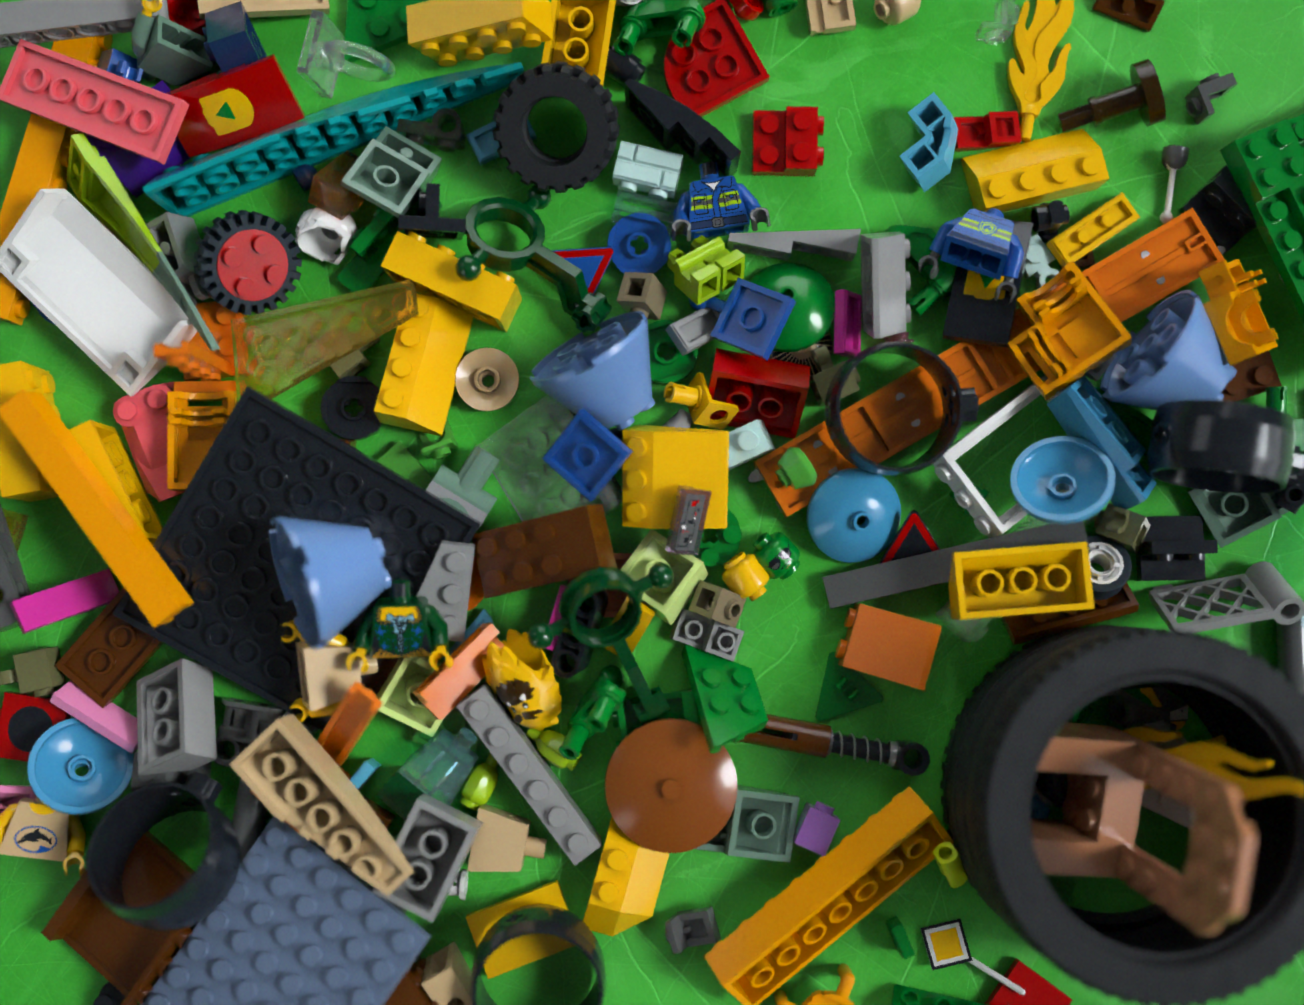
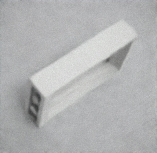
M1045 375L1040 377L1042 381L1048 379ZM1034 383L951 445L948 451L933 464L938 478L949 485L955 493L954 497L957 503L962 508L968 510L975 519L974 524L982 534L987 535L988 538L1002 535L1028 513L1016 503L998 517L955 460L1041 395ZM1062 388L1061 390L1056 392V395L1048 399L1047 402H1050L1053 398L1059 395L1066 388Z

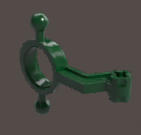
M534 185L529 188L527 200L524 203L510 198L493 197L483 199L474 204L465 218L467 247L471 256L465 255L458 259L455 264L457 276L464 281H473L479 277L482 264L493 270L505 272L521 270L526 266L557 286L564 312L571 315V318L576 323V327L580 331L594 332L612 311V306L608 303L607 297L600 292L596 294L588 293L583 272L580 268L543 246L545 226L539 215L534 211L536 209H544L549 205L551 201L550 190L547 192L537 190L538 186ZM494 220L508 222L525 232L530 239V244L518 251H500L489 246L480 238L477 227L483 222Z
M665 563L655 564L650 568L647 576L637 581H634L628 573L612 567H598L583 572L569 583L561 595L559 604L561 619L549 625L545 623L534 624L528 631V642L536 649H545L552 644L555 636L566 632L574 635L581 643L590 647H609L613 645L638 696L630 699V702L640 723L643 725L663 716V714L671 711L659 685L649 689L625 639L639 625L642 614L640 603L643 592L653 587L657 589L669 587L674 580L672 568ZM604 589H619L627 593L629 597L627 610L612 625L601 629H588L576 622L575 616L578 607L583 600L593 593Z

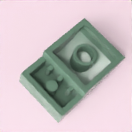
M385 126L377 139L370 141L342 179L340 185L399 218V215H404L419 199V192L426 190V183H431L435 178L442 158Z
M1194 488L1188 491L1220 548L1282 518L1281 515L1289 512L1273 503L1276 496L1275 492L1231 493ZM1297 488L1289 492V498L1292 501H1296L1299 498L1300 491Z
M737 785L736 803L729 820L713 839L695 849L724 852L728 856L790 863L800 797Z

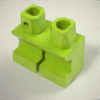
M701 235L690 244L689 253L685 254L678 248L668 254V267L674 272V285L698 306L719 294L720 290L723 292L735 285L738 277L744 279L745 255L738 249L732 252L728 251L722 238L719 236L710 241Z

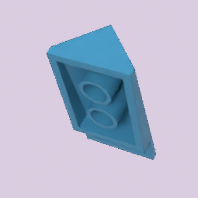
M1084 375L1048 402L1047 406L1067 436L1090 441L1107 454L1115 471V487L1110 500L1114 506L1127 510L1145 501L1157 483L1139 462L1146 449Z

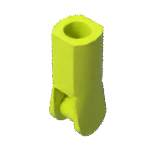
M951 842L938 844L933 854L940 872L945 875L951 888L962 886L968 877L957 850Z

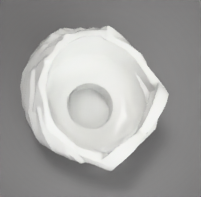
M315 207L303 212L295 229V242L300 250L309 256L339 265L353 243L352 238L358 229L353 217L349 213L340 214L326 208ZM339 248H341V251L338 255L334 254Z

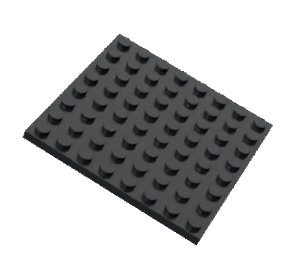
M247 386L153 545L191 597L194 604L184 608L175 615L170 623L161 624L154 628L126 590L113 615L291 714L296 715L303 713L302 710L299 708L290 709L289 707L296 699L302 698L296 642L301 641L297 638L292 642H283L281 637L284 635L293 636V630L289 626L284 627L281 625L298 617V613L293 600L285 601L277 577L269 540V531L275 529L276 524L271 525V519L289 517L367 527L372 538L379 537L383 543L385 557L381 558L383 568L388 571L391 581L397 579L410 580L411 597L417 595L442 540L470 543L481 522L258 390ZM390 588L384 589L339 634L346 636L348 642L354 644L358 626L367 610L375 606L380 598L391 597ZM377 658L378 672L361 676L362 685L377 695L399 658ZM308 715L304 721L323 731L332 716L311 718Z

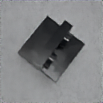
M1227 165L1221 168L1178 210L1182 214L1193 208L1216 246L1225 247L1224 254L1244 235L1257 228L1255 218Z
M426 183L425 192H419L418 216L399 215L398 231L406 235L411 231L424 238L462 240L465 234L466 219L439 217L440 184Z
M1146 517L1151 526L1136 554L1137 581L1206 580L1205 554L1218 553L1217 540H1204L1203 517Z

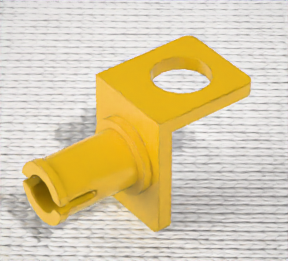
M698 372L688 386L669 382L664 389L666 402L688 406L693 424L723 430L739 411L738 406L735 404L712 400L703 373ZM724 410L727 412L721 419H710L711 414L716 411Z

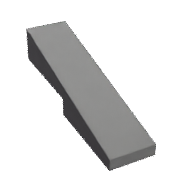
M861 229L730 233L726 249H738L740 252L788 261L792 250L852 261L857 253Z

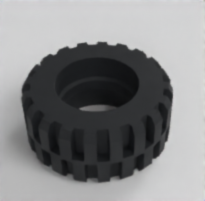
M559 61L554 64H549L548 62L539 64L515 78L498 100L499 106L494 111L493 121L496 122V128L493 129V138L499 142L500 147L497 149L500 159L505 157L509 163L506 168L512 175L517 172L522 177L520 182L529 186L530 183L538 186L537 190L547 192L549 189H555L556 193H566L567 189L570 188L577 190L584 187L588 181L592 182L598 177L612 157L617 145L616 142L620 128L617 122V117L619 116L617 106H614L611 98L613 96L609 89L603 88L599 83L601 80L595 74L591 76L586 73V68L579 65L575 67L567 65V62ZM562 97L571 101L582 112L586 120L587 133L582 147L568 157L550 156L541 151L532 141L527 126L528 116L534 105L542 99Z

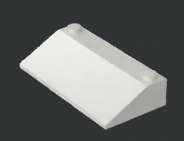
M40 189L0 247V272L129 396H134L167 365V362L154 357V344L163 343L171 348L181 347L182 341H191L197 333L196 328L180 306L144 263L66 189Z

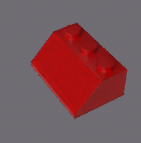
M716 348L708 389L712 400L738 406L739 411L727 426L739 428L759 419L763 420L769 434L794 439L797 435L809 390L811 366L770 358L767 361L754 355ZM724 410L716 411L711 414L710 419H721L727 412Z

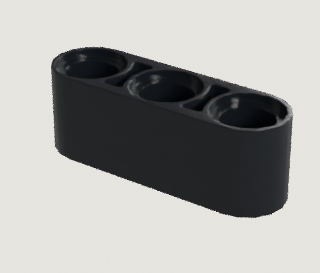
M605 589L590 595L594 601L593 608L587 606L585 600L580 604L575 616V620L579 625L588 629H600L608 605V594ZM563 632L559 634L551 659L554 673L560 678L565 679L580 673L587 668L594 647L581 643L574 635ZM567 654L573 657L575 667H571L567 663Z

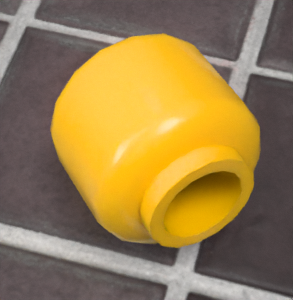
M744 551L740 552L723 565L725 570L722 573V580L731 592L739 594L742 599L749 597L751 601H754L767 591L765 585L768 583L770 576L758 562L755 554L746 555Z

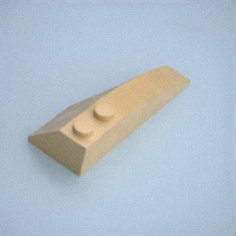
M294 714L278 718L229 764L273 816L282 822H288L298 829V833L307 840L312 839L325 848V852L335 860H342L352 868V872L386 896H389L414 873L400 848L358 789Z

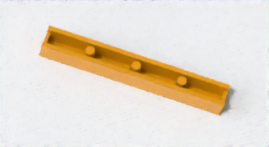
M21 389L0 407V416L152 626L155 628L161 624L170 623L175 615L184 608L194 604L191 597L43 394Z

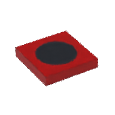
M12 691L5 692L0 714V758L28 762L30 752L39 737L55 724L70 719V714L50 702L51 697L41 696L34 698V695L20 694L19 692Z

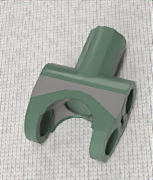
M475 445L458 474L442 464L426 490L480 521L482 525L497 500L495 496L483 490V487L500 460Z

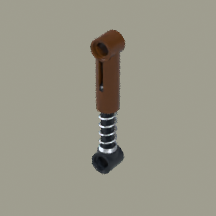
M767 714L768 722L765 728L783 731L782 735L758 731L754 734H747L744 739L738 741L826 758L827 754L837 753L840 754L841 758L843 755L853 756L854 760L858 757L866 759V762H869V760L879 761L880 765L884 762L887 766L892 767V769L903 771L911 776H918L924 773L930 764L928 750L913 740H896L895 742L888 741L884 743L879 738L868 740L866 736L858 738L853 733L848 736L842 735L840 731L833 733L829 725ZM915 749L918 753L917 761L913 765H905V753L908 750Z

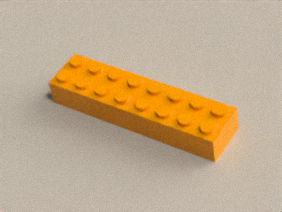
M909 786L903 792L895 795L891 802L878 813L871 815L855 832L844 837L840 844L827 855L820 857L803 875L793 879L789 886L780 894L769 899L763 908L752 917L741 922L738 928L729 936L717 942L712 950L704 955V958L721 985L743 1005H759L934 860L933 851L938 844L943 842H951L953 844L954 842L932 810Z

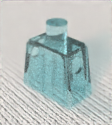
M461 728L455 736L448 730L442 729L413 752L398 772L423 793L450 806L478 759L477 754L470 749L477 741V737L468 728Z

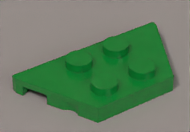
M348 0L343 53L347 64L349 65L407 41L406 6L428 0Z
M684 645L681 654L710 754L719 752L723 745L731 741L736 743L744 739L745 735L754 734L765 728L768 717L752 668L696 647Z

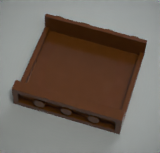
M147 831L136 843L125 864L122 878V891L125 903L130 907H138L161 901L179 890L193 876L195 871ZM86 869L41 933L49 941L63 939L126 997L121 1005H142L199 922L187 928L164 932L140 928L116 917V914L101 902L92 889Z

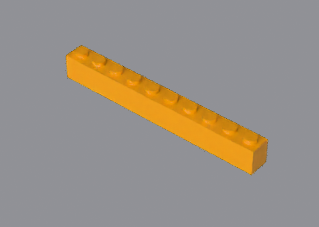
M113 35L53 41L51 50L97 67L102 51L110 49ZM31 113L0 212V247L40 189L67 190L66 181L70 137L81 132ZM0 272V320L22 326L24 318L30 312V300Z

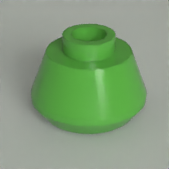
M789 447L777 462L779 469L775 473L785 488L791 486L794 490L813 486L817 479V473L810 460L799 447Z

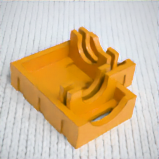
M1235 259L1228 263L1226 260H1223L1198 272L1210 298V301L1204 303L1203 306L1230 365L1278 347L1276 339L1279 338L1275 329H1270L1258 302L1261 301L1257 289L1253 290L1267 283V281L1263 278L1258 281L1253 280L1249 282L1250 279L1263 274L1261 269L1245 273L1240 260Z
M1071 261L1045 285L1032 292L1024 293L1016 299L1018 308L1029 318L1032 327L1007 343L1011 354L1047 401L1062 388H1066L1082 378L1089 370H1094L1112 358L1113 354L1119 350L1122 351L1132 344V336L1076 264ZM1064 282L1066 283L1063 288L1045 300L1041 299ZM1030 354L1048 378L1047 380H1041L1024 355Z
M168 391V490L185 491L240 399L239 393L235 391L216 393ZM188 401H222V406H188Z

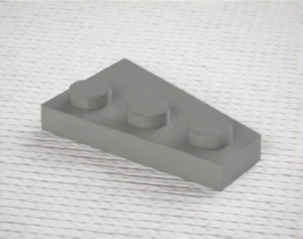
M442 540L416 596L427 597L429 604L436 607L448 624V637L450 641L464 642L475 544Z

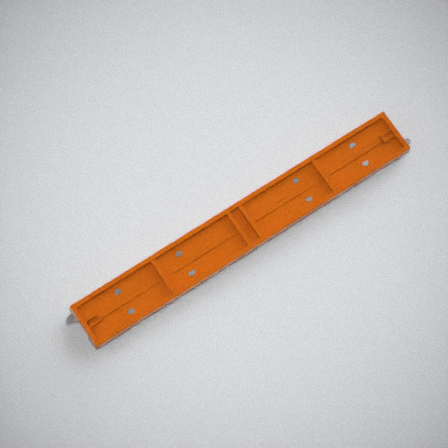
M1191 208L1087 268L1082 273L1122 323L1199 278V271L1225 260L1222 256L1225 252V247L1216 246L1197 213ZM1064 282L1041 299L1045 300L1063 288L1066 283ZM1019 308L1016 310L1009 342L1032 327L1029 318ZM961 341L937 355L953 371L961 388L975 387L979 405L1028 377L1009 349L1005 347ZM1029 353L1024 355L1035 373L1041 370ZM920 365L842 410L840 415L843 428L852 445L867 459L879 464L938 430L942 423L943 406L935 381ZM823 421L754 461L753 464L756 469L749 475L748 481L755 483L764 479L776 500V505L786 518L807 506L815 489L828 476L839 470L856 468V466L850 463L835 447L828 433L826 422ZM789 447H799L810 460L817 473V479L813 486L794 490L791 486L785 488L775 473L779 469L777 462Z

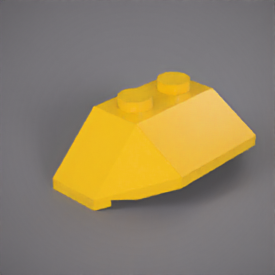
M613 817L610 820L583 921L591 931L609 936H614L653 916L669 853L653 851L632 841L618 827Z

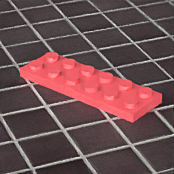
M23 39L19 40L0 86V101L163 165L167 161L189 108V104L182 99Z

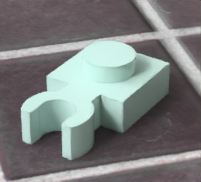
M1038 234L1031 237L1024 272L1025 279L1034 274L1037 289L1046 284V277L1053 279L1059 273L1058 270L1049 267L1048 264L1055 260V258Z

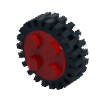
M238 210V213L230 211L224 213L225 218L223 219L216 217L212 220L215 225L211 228L206 226L202 231L206 234L203 240L198 238L196 245L200 248L199 252H194L193 259L198 264L194 266V271L200 277L198 279L200 286L206 290L205 292L209 297L223 307L236 313L239 311L244 315H251V312H255L258 315L264 314V309L266 308L271 311L278 308L276 302L285 303L289 299L285 296L287 291L289 290L293 293L296 289V286L292 285L293 280H300L301 273L296 271L297 266L302 267V259L296 255L301 252L299 246L293 243V240H295L293 235L285 230L286 227L281 223L255 211Z

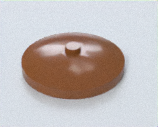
M664 718L653 720L637 727L618 744L607 767L605 796L614 821L632 841L653 851L680 853L704 845L713 839L725 826L736 803L737 775L732 758L724 745L719 752L710 754L701 725L679 718Z

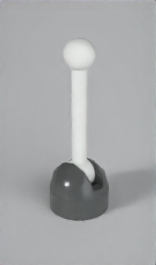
M1170 145L1163 147L1162 164L1170 171L1164 212L1160 215V221L1164 224L1173 219L1171 205L1176 170L1186 165L1189 156V148L1185 146Z

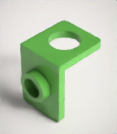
M448 419L444 428V438L439 442H431L427 438V433L418 431L424 447L420 449L422 455L437 460L450 455L451 449L458 447Z

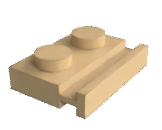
M805 0L810 36H815L817 33L830 34L855 30L856 19L853 0Z

